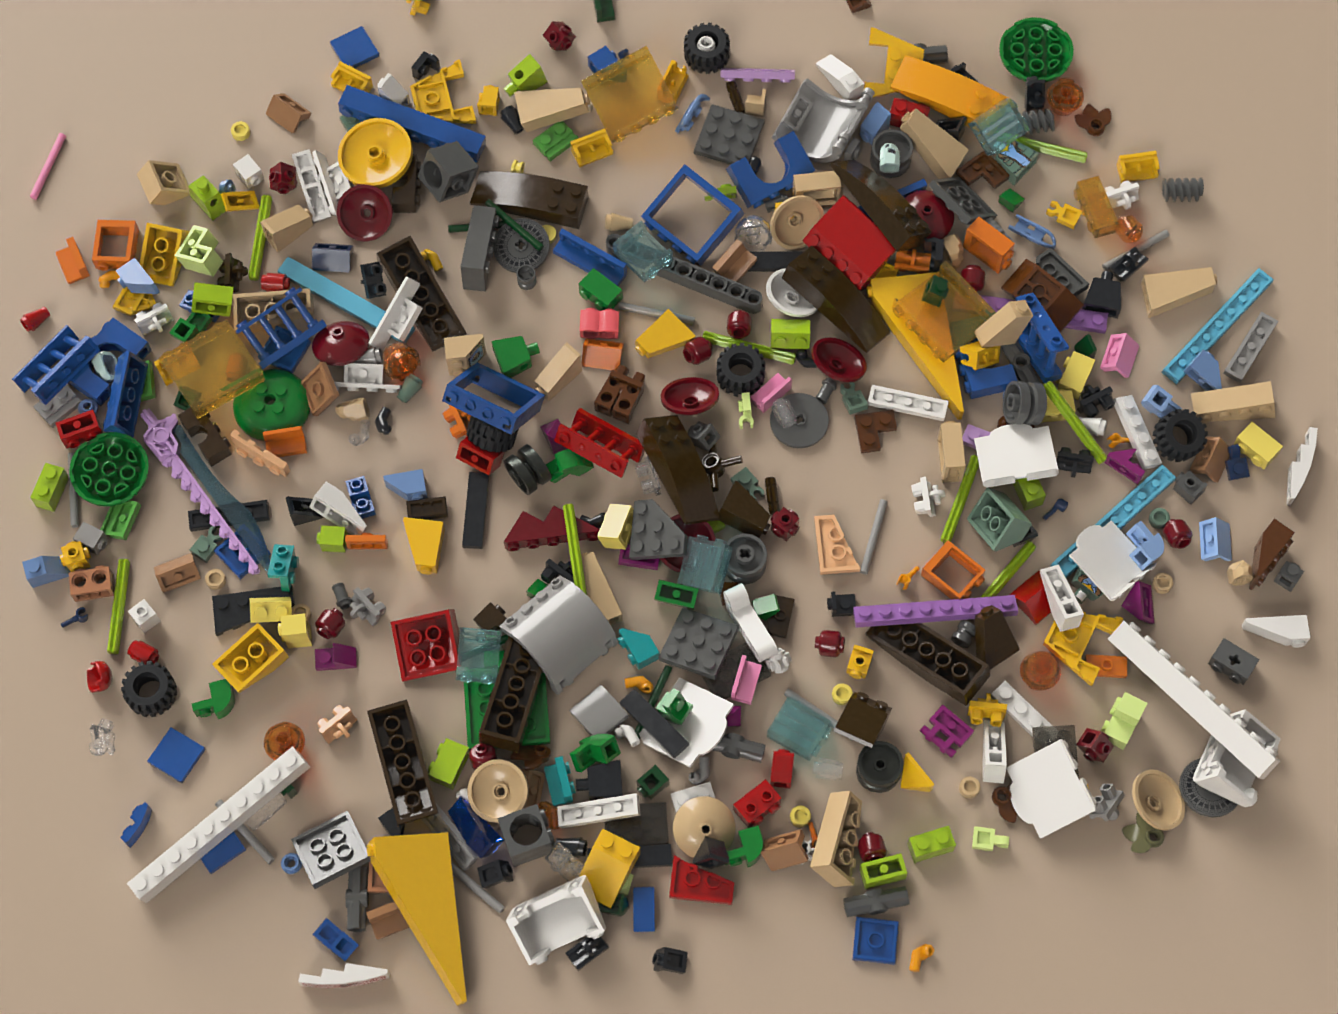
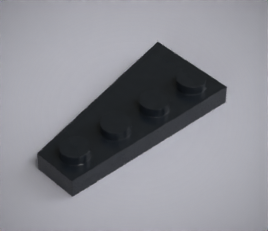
M291 585L290 592L282 591L281 587L212 596L216 636L222 635L223 632L231 629H238L241 625L251 622L249 598L290 597L291 607L295 606L293 585Z

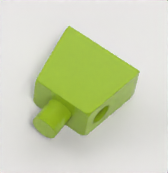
M529 54L508 73L511 83L503 89L511 97L517 91L536 90L548 81L541 66Z
M204 175L188 186L191 198L212 221L226 212L221 194Z

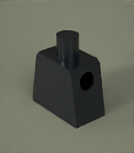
M1103 271L1101 278H1093L1082 310L1108 313V317L1118 319L1121 311V283L1113 281L1112 272Z
M620 760L588 767V778L576 779V791H589L590 801L623 796Z

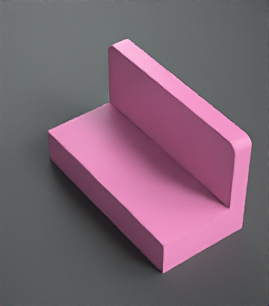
M1127 333L1111 335L1100 368L1104 372L1118 371L1124 378H1129L1139 344Z
M777 373L750 397V401L763 413L766 412L791 389L792 379L788 377L785 380Z
M742 655L731 692V700L751 705L762 665L746 661L745 655Z

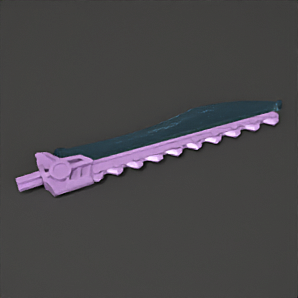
M149 408L142 410L140 416L148 425V430L143 435L145 444L163 466L167 468L172 467L171 476L173 478H181V489L191 491L190 500L192 502H200V513L204 515L210 514L209 524L214 527H220L219 537L223 539L229 538V549L233 551L239 550V561L249 563L248 573L256 575L260 573V570L246 551L247 548L250 549L265 572L268 573L270 557L263 535L250 511L212 474L185 434L182 426L178 425L179 422L176 414L173 413L165 419L158 420ZM174 435H176V437L178 438L179 442L181 443V449H180L179 444H178V442L176 441ZM180 453L243 541H239L179 458Z

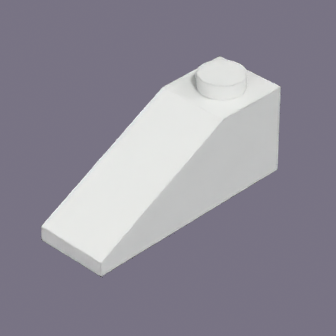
M831 54L816 63L818 69L843 99L856 100L862 96L864 82L850 67Z
M326 481L314 495L309 508L337 526L346 527L349 534L361 535L366 528V524L345 494Z
M1055 565L1040 569L1051 613L1060 632L1079 627L1084 613L1060 566Z
M1307 615L1246 618L1242 624V629L1285 646L1292 645L1294 648L1305 646L1310 639Z
M984 720L983 782L1004 783L1007 767L1005 722H1002L1001 727H995L990 725V721Z

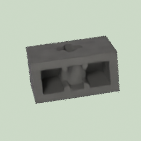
M1223 638L1208 664L1216 672L1229 676L1231 681L1244 685L1260 659Z

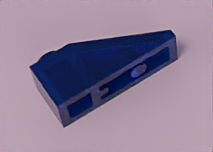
M462 796L448 810L466 844L481 859L492 855L504 841L484 819L473 811L471 805Z

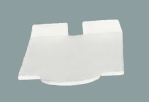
M1009 424L994 429L990 436L974 438L982 483L986 488L1015 483L1016 479L1027 478V481L1057 476L1059 473L1049 426L1032 428L1027 424Z
M1112 521L1104 527L1093 525L1084 529L1076 540L1077 549L1069 555L1110 601H1115L1118 597L1120 599L1128 588L1131 589L1136 581L1142 580L1149 570L1152 571L1157 564H1151L1142 571L1129 556L1136 549V546Z
M679 677L671 690L673 688L679 690L685 700L692 703L694 708L682 725L668 722L689 742V746L674 759L644 728L639 735L643 744L691 768L699 755L709 753L721 741L727 729V720L725 718L734 707V704Z
M1062 739L1006 767L1013 782L1010 785L1013 807L1023 821L1034 825L1040 839L1091 814L1097 809V802L1091 795L1086 780L1084 778L1079 780L1075 772L1078 769V764L1073 759L1067 742Z

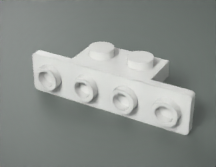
M315 150L312 152L314 156L313 162L318 168V177L323 184V192L328 199L329 210L332 215L337 216L338 202L341 196L349 188L353 187V183L345 177L338 162L329 167L326 156Z
M405 277L369 341L371 346L383 350L391 335L403 342L405 341L423 309L411 301L420 283Z
M350 363L344 365V382H334L337 390H339V387H347V391H359V388H366L367 392H378V388L386 389V392L397 393L398 389L402 387L399 384H384V364Z

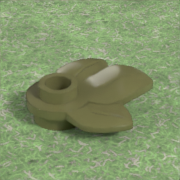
M1138 812L1136 814V824L1128 825L1122 829L1124 836L1133 842L1131 851L1135 853H1146L1151 847H1159L1164 841L1163 831L1149 825ZM1150 835H1155L1157 840H1151Z

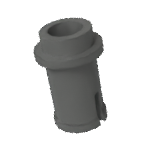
M780 194V197L765 201L767 212L770 213L775 210V203L787 200V195Z
M830 378L823 380L822 387L815 398L822 402V404H826L832 391L836 390L837 383Z
M337 583L332 586V590L337 599V607L344 610L350 607L352 599L348 597L345 585Z

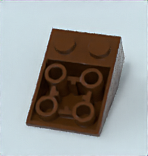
M1275 518L1263 532L1254 548L1252 563L1253 579L1249 586L1251 591L1256 585L1258 587L1261 586L1269 572H1272L1280 558H1283L1294 542L1291 538L1295 532Z

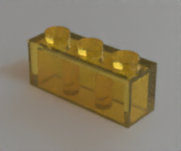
M1099 176L1077 181L1073 193L1076 201L1079 200L1082 216H1085L1087 219L1089 232H1092L1094 238L1116 233L1119 222Z

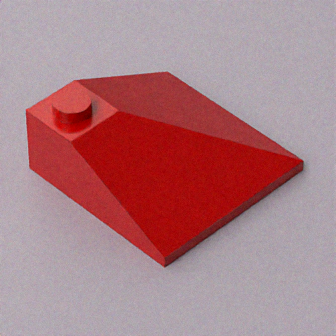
M454 609L391 622L402 682L462 669L459 631Z

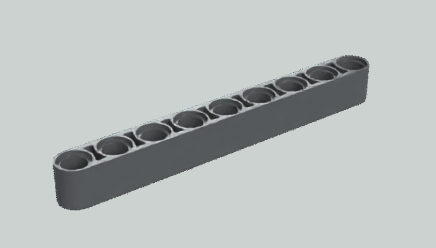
M610 234L606 238L607 253L629 265L751 314H756L762 309L763 297L758 290L621 235ZM634 251V252H636V253H634V254H629L628 252ZM651 258V259H653V260H651V261H646L645 259ZM664 265H669L670 267H669V268H664L663 266H664ZM686 272V273H688V274H686V275H681L680 273ZM699 279H704L705 281H704V282H698L697 280H699ZM721 286L722 289H716L715 287ZM738 293V294H740V295H739V296H733L732 294ZM755 300L757 303H751L750 301Z

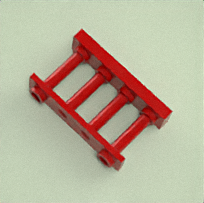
M582 408L577 410L571 428L563 424L559 425L554 439L556 443L620 478L624 476L629 459L639 463L645 452L639 439ZM581 431L582 433L588 435V437H585L577 432ZM597 440L603 443L605 446L603 447L594 441ZM611 450H615V451L621 453L622 455L619 456L618 454L612 452Z

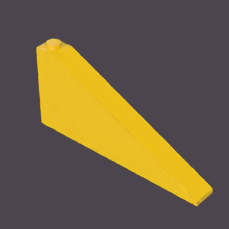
M939 272L871 279L870 285L866 287L867 297L871 298L872 306L942 400L949 401L948 408L957 420H962L964 408L944 299H942L940 307L922 301L926 283L934 275L940 277Z
M448 832L372 838L369 844H367V855L371 857V864L457 1006L467 1002Z

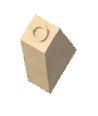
M581 88L514 92L520 122L526 132L589 113L588 105L591 104L588 94H584Z
M918 109L911 113L907 112L901 120L903 124L899 129L909 136L913 147L938 179L951 178L969 149Z
M1212 267L1144 275L1141 281V288L1148 318L1212 293L1215 285H1217V275L1213 274Z
M594 552L581 554L587 596L600 609L610 625L623 621L620 608Z

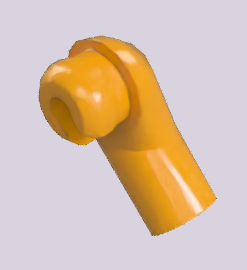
M116 270L108 271L99 277L98 282H100L99 286L101 288H108L110 286L109 281L120 278Z
M644 676L624 678L626 688L637 687L645 694L653 691V684Z
M923 944L912 951L910 971L920 972L921 961L934 954L932 945Z

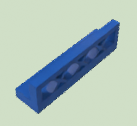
M561 229L559 232L560 240L554 247L553 254L587 273L594 268L619 287L627 276V264L565 229Z

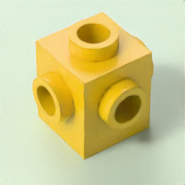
M81 541L69 542L66 546L61 547V563L63 567L67 566L70 572L91 567L89 563V558H91L89 549L84 547Z

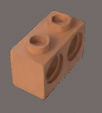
M100 565L96 566L95 569L89 570L77 569L75 572L69 573L70 595L75 602L114 596V575L109 566ZM101 578H106L103 583H98ZM86 581L83 586L78 587L80 582Z

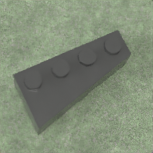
M473 205L461 262L462 285L465 290L486 292L490 260L493 257V242H496L495 228L499 226L500 217L496 215V208Z

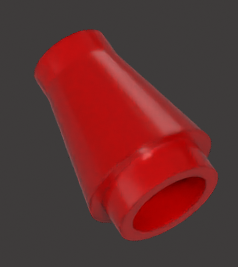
M42 307L24 314L20 322L26 331H35L50 317V313L46 307Z

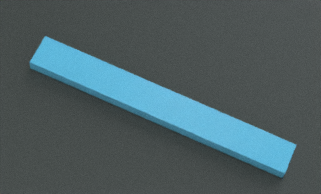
M287 257L277 270L278 274H286L291 282L304 289H310L316 296L375 329L386 312L290 257ZM411 328L404 342L391 335V338L405 345L415 331V328Z
M1258 268L1163 369L1162 373L1175 384H1178L1186 375L1183 372L1194 357L1203 349L1208 352L1273 283L1274 279Z
M1162 464L1095 525L1104 527L1112 521L1121 530L1171 485L1176 476ZM1076 542L1051 564V566L1059 565L1066 579L1079 568L1069 556L1077 549Z

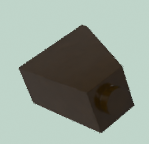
M735 480L719 511L720 519L718 521L742 533L760 538L761 534L766 535L771 525L767 523L771 515Z
M991 605L984 607L980 613L975 615L976 657L988 664L989 670H991L1020 649L1000 609Z

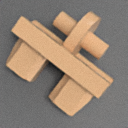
M338 705L332 712L335 716L330 721L327 718H322L317 722L319 732L328 744L342 735L346 738L350 737L348 730L358 720L348 706L344 708Z

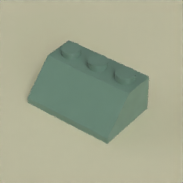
M990 487L986 488L967 518L986 543L996 552L1022 541L1032 526L1028 518L1005 493Z

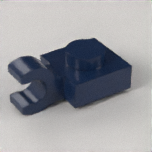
M1239 444L1231 445L1228 447L1230 460L1225 461L1228 480L1250 477L1246 457L1240 458Z

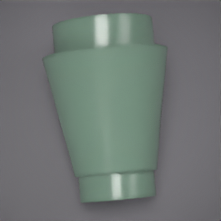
M410 373L408 377H405L397 398L407 403L422 388L423 381Z

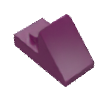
M1137 449L1110 452L1107 455L1105 464L1138 485L1145 471L1139 464L1131 462Z
M333 643V648L315 649L316 671L357 668L356 647Z

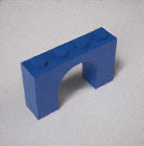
M794 131L774 142L785 165V173L781 181L766 183L760 180L746 157L726 168L747 208L753 206L755 209L763 205V200L769 197L772 200L780 195L779 191L792 189L793 175L813 173L815 171Z
M995 313L950 323L949 330L954 347V358L958 359L959 375L964 378L965 393H969L970 399L1004 392L1011 381H1018L1012 364L991 369L981 368L973 370V367L961 363L963 359L968 361L969 356L960 352V346L978 341L974 333L975 330Z
M115 318L106 322L102 330L91 338L100 349L99 352L119 351L124 353L125 351H130L141 360H144L152 351L145 339ZM91 360L68 382V384L86 397L95 400L100 407L111 395L110 385L93 373Z

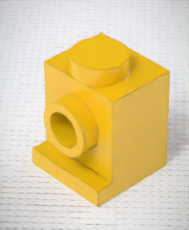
M493 85L484 86L483 93L479 94V101L477 103L480 115L497 116L500 100L499 87Z
M854 644L846 673L855 679H866L874 650ZM856 660L861 661V662H863V663H862V664H858V663L856 662Z

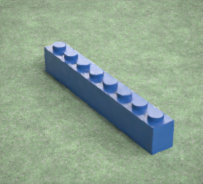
M349 85L346 86L338 102L339 112L342 115L357 118L360 122L374 118L392 120L405 129L412 141L427 144L430 148L458 141L476 163H478L486 145L485 135Z

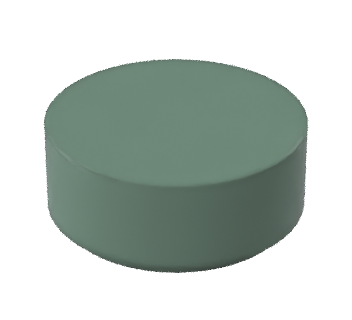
M1156 508L1149 515V523L1156 529L1164 528L1165 524L1170 520L1169 513L1163 508Z

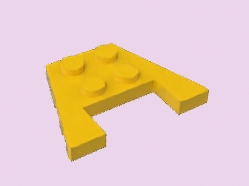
M871 27L869 45L888 47L884 84L865 82L864 89L871 88L875 92L873 98L896 93L897 91L891 89L890 86L904 56L923 61L924 49Z
M460 59L456 60L448 68L445 66L440 69L439 73L433 76L429 75L410 86L415 110L450 123L476 124L472 106L453 110L446 81L464 77Z
M1083 612L1084 615L1079 627L1060 632L1054 620L1043 646L1087 684L1092 686L1100 668L1082 660L1081 657L1095 628L1112 634L1124 618L1117 616L1116 618H1111L1103 614H1098V616L1089 615Z

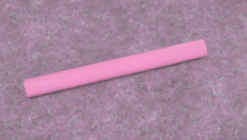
M59 133L31 192L30 197L37 200L66 139V135Z

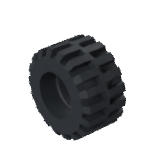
M700 23V26L695 25L693 30H688V35H685L684 58L692 70L695 71L697 69L698 73L706 72V74H710L711 71L716 73L717 69L721 70L728 63L730 40L728 33H725V29H719L717 24L713 26L712 23H708V25ZM703 36L711 37L715 42V49L712 51L698 49V40Z
M740 343V346L732 344V348L726 347L725 351L721 352L717 359L716 376L722 389L726 388V393L730 394L732 392L733 396L738 397V394L749 392L752 395L754 390L758 391L760 385H763L765 378V360H763L764 356L762 353L759 354L757 348L752 349L750 344L744 346V343ZM742 364L748 366L752 371L747 375L739 376L732 373L730 369L735 365Z
M471 416L466 434L475 446L490 452L500 453L512 449L518 430L510 435Z
M1177 409L1161 418L1154 428L1156 430L1153 431L1152 436L1156 438L1153 439V444H1157L1156 450L1157 452L1159 450L1162 452L1161 456L1163 458L1167 456L1169 461L1175 459V462H1181L1182 460L1184 462L1204 449L1203 445L1207 444L1208 440L1205 438L1208 436V431H1205L1206 424L1201 422L1203 419L1196 417L1197 413L1194 411L1189 413L1188 409L1183 411ZM1174 426L1183 429L1186 433V445L1180 444L1174 438Z
M147 661L145 665L143 662H140L138 667L132 666V671L125 673L127 678L122 679L123 687H121V692L124 694L122 695L124 700L136 714L139 715L141 713L143 717H147L148 714L151 717H156V713L164 714L163 710H169L171 708L169 704H174L176 700L174 696H177V690L175 689L177 686L166 667L161 666L160 663L155 662L153 664L152 661ZM149 681L160 683L158 691L153 696L146 698L139 696V691L145 683Z

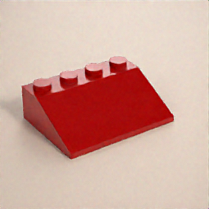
M845 195L826 212L802 240L809 248L813 246L835 265L859 291L866 289L870 284V280L875 278L896 251L877 225Z

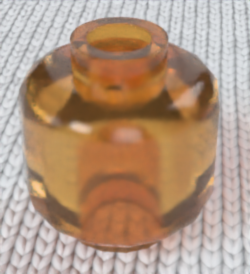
M1126 215L1117 220L1115 232L1125 243H1135L1142 237L1143 226L1133 215Z

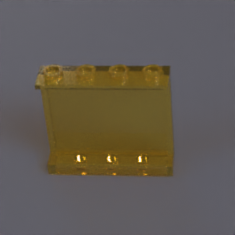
M647 46L581 80L612 143L623 141L627 135L640 132L642 127L648 124L653 125L659 121V118L670 116L678 109Z
M947 261L942 263L939 271L934 274L948 280L949 291L946 298L942 299L940 307L922 301L925 285L933 276L900 300L895 298L892 306L894 314L898 318L901 317L910 331H914L918 335L920 342L927 345L931 349L932 354L942 362H945L960 350V346L969 344L977 338L974 333L975 330L996 313Z
M227 319L216 323L207 331L198 333L193 339L182 342L177 348L166 351L159 357L161 367L165 368L192 408L196 419L201 418L255 387L258 383L265 381L263 371Z

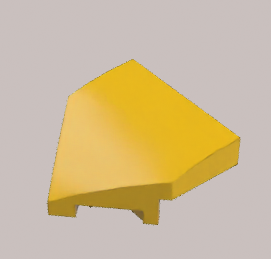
M126 287L120 292L113 304V309L132 316L141 311L151 309L156 302L153 294L131 293Z

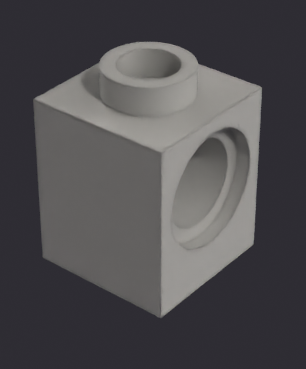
M85 522L81 524L73 537L74 541H81L84 547H88L89 551L96 555L105 549L108 542L104 531Z

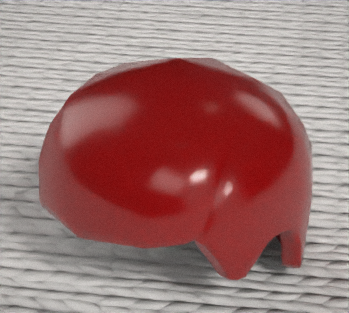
M104 661L91 662V665L94 666L87 670L89 691L92 693L105 691L112 682V671Z

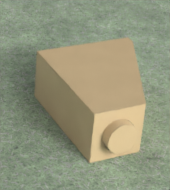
M298 204L264 219L260 223L266 241L279 253L313 226L311 219L313 216L307 208L303 209Z
M1026 300L1011 301L977 328L974 333L982 348L1015 344L1033 317V314Z
M568 342L565 343L535 379V390L545 394V398L550 401L582 372L581 354Z

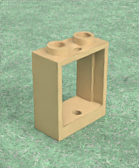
M835 171L793 175L792 197L808 196L816 200L821 207L833 206L843 196L844 183Z
M946 421L941 423L937 438L942 483L962 482L966 464L961 422Z

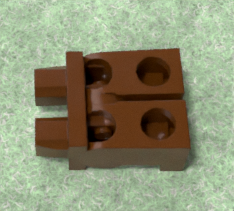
M619 365L615 371L612 370L609 377L594 401V407L597 412L610 417L613 413L614 419L629 424L635 407L644 392L645 375L636 372L633 378L628 377L629 369Z

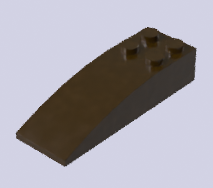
M854 159L832 162L830 164L831 168L897 252L918 248L932 233L928 228V224L917 214L915 207L910 205L892 185L874 171Z
M480 171L470 205L486 207L485 202L490 199L505 213L579 229L589 198L588 186L532 174Z
M411 236L376 253L377 261L382 265V269L396 293L405 277L420 283L411 301L423 309L414 324L432 352L445 346L444 338L467 334Z
M813 246L788 264L782 279L865 353L869 352L890 334V330L859 289Z
M678 415L644 418L636 435L684 524L719 520V512L706 471Z
M922 623L872 626L865 633L867 637L907 668L965 706L969 704L970 700L973 699L990 677L988 664Z
M511 637L509 638L479 730V743L519 753L537 697L543 670L527 650Z
M407 699L368 710V717L397 825H403L439 814Z

